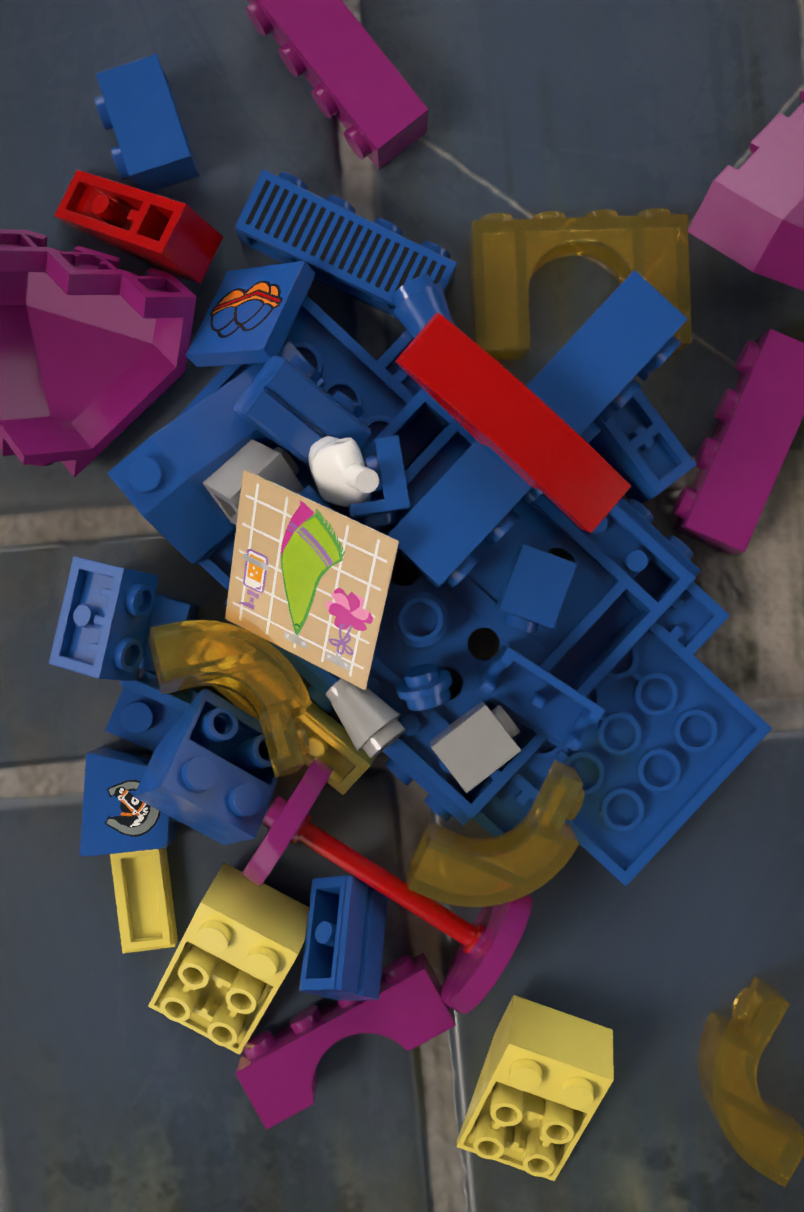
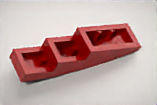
M435 313L395 360L406 373L480 444L489 446L531 487L541 490L580 529L592 533L631 487L605 459L539 397L440 313Z

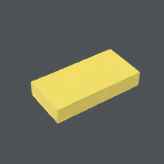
M166 848L110 854L122 953L175 947L178 943Z

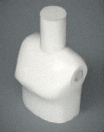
M326 436L311 446L308 455L310 472L324 501L349 507L351 504L370 501L371 492L375 491L378 487L379 477L374 470L366 467L360 448L355 440L352 438L339 439Z

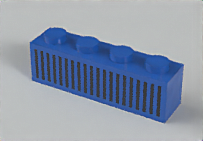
M262 169L235 225V230L242 245L282 264L306 261L316 273L314 276L315 280L396 319L397 317L393 314L396 306L391 296L398 288L416 277L428 274L434 284H441L444 296L446 297L455 278L457 262L450 259L451 255L447 250L428 241H423L419 245L403 237V231L387 220L376 218L372 222L355 214L356 210L350 203L337 196L328 195L324 199L307 191L308 186L294 175L280 172L279 176H276Z

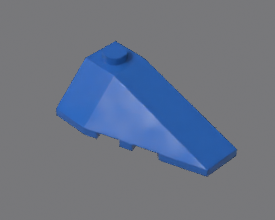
M290 340L283 344L278 355L279 357L290 361L294 355H297L308 362ZM265 363L254 364L154 433L107 473L140 514L192 565H196L236 531V525L230 522L203 485V482L251 439L271 449L278 446L233 411L234 405L247 387L254 382V378ZM320 378L317 385L323 389L325 381Z

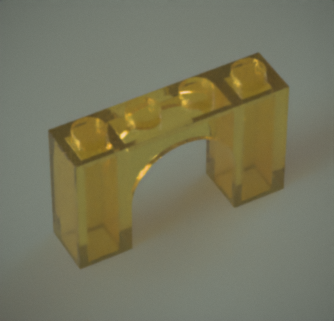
M651 208L641 211L636 216H618L617 211L602 209L592 211L586 217L565 218V214L562 212L546 211L534 215L533 219H512V215L507 213H490L482 216L481 220L472 221L469 234L472 340L497 361L524 360L530 350L529 283L532 276L543 265L556 258L577 255L592 258L605 265L616 276L620 285L636 270L688 319L674 334L682 343L671 355H679L692 343L689 243L687 232L688 214H671L670 210L666 208Z

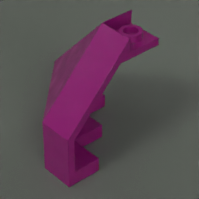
M804 88L800 93V100L804 101ZM803 102L790 117L779 113L750 142L749 151L752 153L738 170L728 165L713 180L687 231L750 271L804 291Z
M0 229L2 456L16 455L23 465L49 466L61 461L75 478L185 372L187 363L185 355L189 349L197 297L173 274L150 268L147 271V276H142L119 269L120 258L82 246L74 248V252L60 251L47 247L48 236L29 230Z

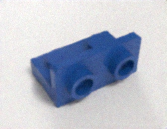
M399 435L375 439L377 455L365 457L367 468L374 470L379 477L378 487L375 491L371 492L372 498L383 496L384 499L349 505L351 519L379 532L393 530L399 524L400 518H404L410 512Z
M73 556L49 664L97 679L134 681L138 666L143 657V645L150 614L155 605L158 576Z
M141 669L134 681L120 680L119 685L123 686V689L105 731L154 752L155 748L201 690L191 688L189 693L186 694L169 686L172 680L170 677L162 673Z

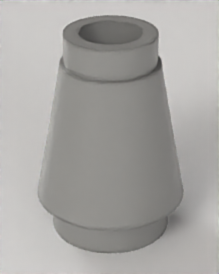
M341 678L325 694L332 702L331 705L357 751L359 752L363 749L371 759L384 751L406 730L398 721L401 715L367 687L365 691Z

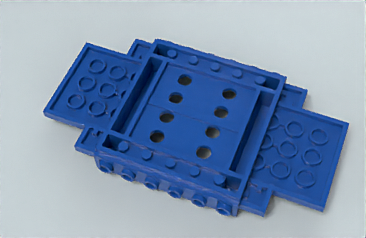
M306 295L284 344L290 340L308 363L322 375L321 378L325 381L323 390L333 397L336 391H340L364 410L359 420L371 429V435L360 448L365 464V457L377 455L375 439L399 435L411 511L476 439L395 362L414 339L408 330L377 361ZM256 363L225 365L179 416ZM293 458L300 470L295 476L302 487L305 489L310 485L320 496L310 470ZM371 493V499H370V501H376V500H382V499H384L383 496H382V497L372 498V493ZM544 493L530 505L521 498L512 508L520 518L492 546L484 539L472 551L480 561L456 586L452 587L445 580L441 586L435 588L421 574H419L418 579L413 584L408 586H400L390 580L367 683L368 689L401 715L398 721L406 729L398 739L383 751L390 757L385 765L405 785L408 786L415 780L429 793L424 802L445 822L453 816L464 826L470 819H474L509 853L547 813L626 887L771 731L772 727L694 656L698 649L730 615L694 582L695 576L701 570L690 561L694 556L693 552L677 537L669 535L665 538L652 526L651 523L655 518L645 506L633 498L628 502L621 498L596 529L589 533L580 529ZM325 501L335 512L351 518L349 507ZM392 530L381 533L388 535ZM236 531L198 562L226 590H229ZM522 544L544 552L554 548L563 549L571 556L572 562L577 563L554 629L539 626L536 635L504 624L507 613L495 609L516 549ZM413 592H428L435 595L443 602L448 613V626L445 634L438 642L428 647H413L404 643L397 636L393 627L392 617L397 603L404 596ZM232 623L248 639L252 640L256 636L254 633ZM478 628H489L498 636V651L502 645L510 647L606 711L597 724H589L580 738L583 740L582 746L576 751L569 748L567 752L508 714L520 730L512 739L521 751L466 793L433 751L430 740L480 701H483L490 711L496 708L495 705L473 692L497 653L489 659L480 660L472 656L468 649V638L471 633ZM263 639L273 648L267 655L271 661L290 677L295 671L302 675L312 685L306 692L318 705L330 713L334 708L331 705L332 702L325 694L341 678ZM432 663L437 666V669L447 667L459 672L463 682L460 693L437 707L421 711L409 710L406 701L398 697L396 686L405 679L404 673L410 668Z

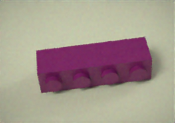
M249 0V5L245 7V10L255 28L264 37L269 33L281 46L278 52L286 67L296 78L302 74L314 88L311 90L314 101L327 118L330 119L335 115L346 128L344 132L345 139L360 159L363 160L368 156L379 170L427 132L428 108L342 0Z
M769 329L754 342L748 340L742 348L734 367L735 370L741 373L734 389L728 388L716 407L714 418L720 420L713 438L706 437L700 445L694 462L697 464L695 467L699 468L691 487L686 485L682 489L672 512L673 515L678 516L673 528L674 531L729 555L746 551L804 416V343L773 329Z

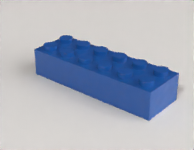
M634 270L526 387L589 444L601 431L593 421L599 416L607 422L641 388V385L633 378L637 375L645 381L669 358L682 343L674 334L688 319ZM476 440L387 536L399 541L397 553L435 588L441 586L445 580L454 587L480 561L472 551L484 539L492 546L520 518L512 509L520 499L523 498L530 505L543 492L531 487L495 451Z

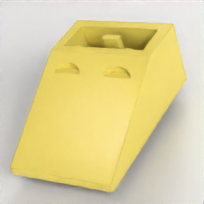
M224 862L199 904L148 1007L160 1012L168 1019L209 1038L215 1044L226 1047L240 1055L299 955L305 941L308 911L310 908L264 883L259 887L241 875L242 871Z
M513 995L495 1031L457 1139L456 1147L475 1153L482 1158L492 1159L521 1169L533 1176L555 1181L614 1081L613 1030Z

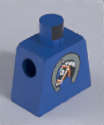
M99 747L86 753L79 856L88 857L162 849L168 847L176 839L178 820L133 797L150 762V757L108 747Z

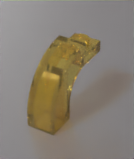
M187 620L151 627L148 644L161 694L207 685L218 686L235 692L249 703L260 721L275 778L299 771L306 763L304 756L309 754V742L303 724L301 722L294 723L293 718L302 716L312 702L300 675L279 650L260 636L246 629L219 621Z
M554 760L527 816L514 829L500 836L483 839L466 837L429 821L407 867L408 889L450 905L488 907L517 900L542 887L565 866L579 845L571 825L565 823L566 819L572 821L577 816L585 795V791L581 789L583 782L575 768Z
M755 976L749 988L742 989L735 998L732 1006L733 1016L730 1021L711 1011L705 1023L699 1045V1079L705 1101L712 1115L737 1153L755 1170L779 1185L786 1187L804 1156V1130L794 1117L760 1098L757 1087V1069L761 1055L790 1003L772 985Z

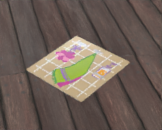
M243 469L225 619L366 691L399 541Z

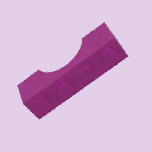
M424 952L411 959L410 955L401 956L384 967L380 981L379 1000H336L320 1010L317 1006H311L295 1015L289 1022L290 1026L275 1035H272L271 1031L263 1032L245 1044L243 1047L244 1052L241 1054L235 1074L266 1130L314 1104L317 1087L316 1066L323 1054L339 1040L354 1034L373 1033L388 1037L407 1051H411L456 1026L454 1009L442 1002V985Z

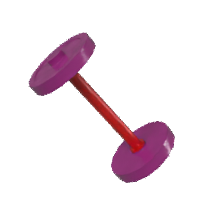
M315 757L289 799L285 800L278 795L261 823L269 830L241 875L260 887L289 842L295 844L298 840L461 943L445 976L441 998L444 1004L460 1014H468L480 1004L509 963L530 917L533 902L530 892L510 881L504 883L491 896L472 924L310 822L312 816L308 812L334 769Z

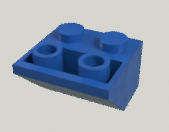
M203 689L155 748L133 797L222 845L254 839L259 831L293 740L208 689Z

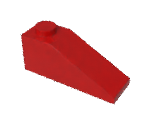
M76 170L54 215L60 221L162 271L201 284L223 239L219 232L185 203L81 170Z

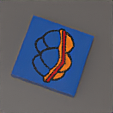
M306 261L227 271L185 356L197 367L266 363L273 355L278 356L316 273Z

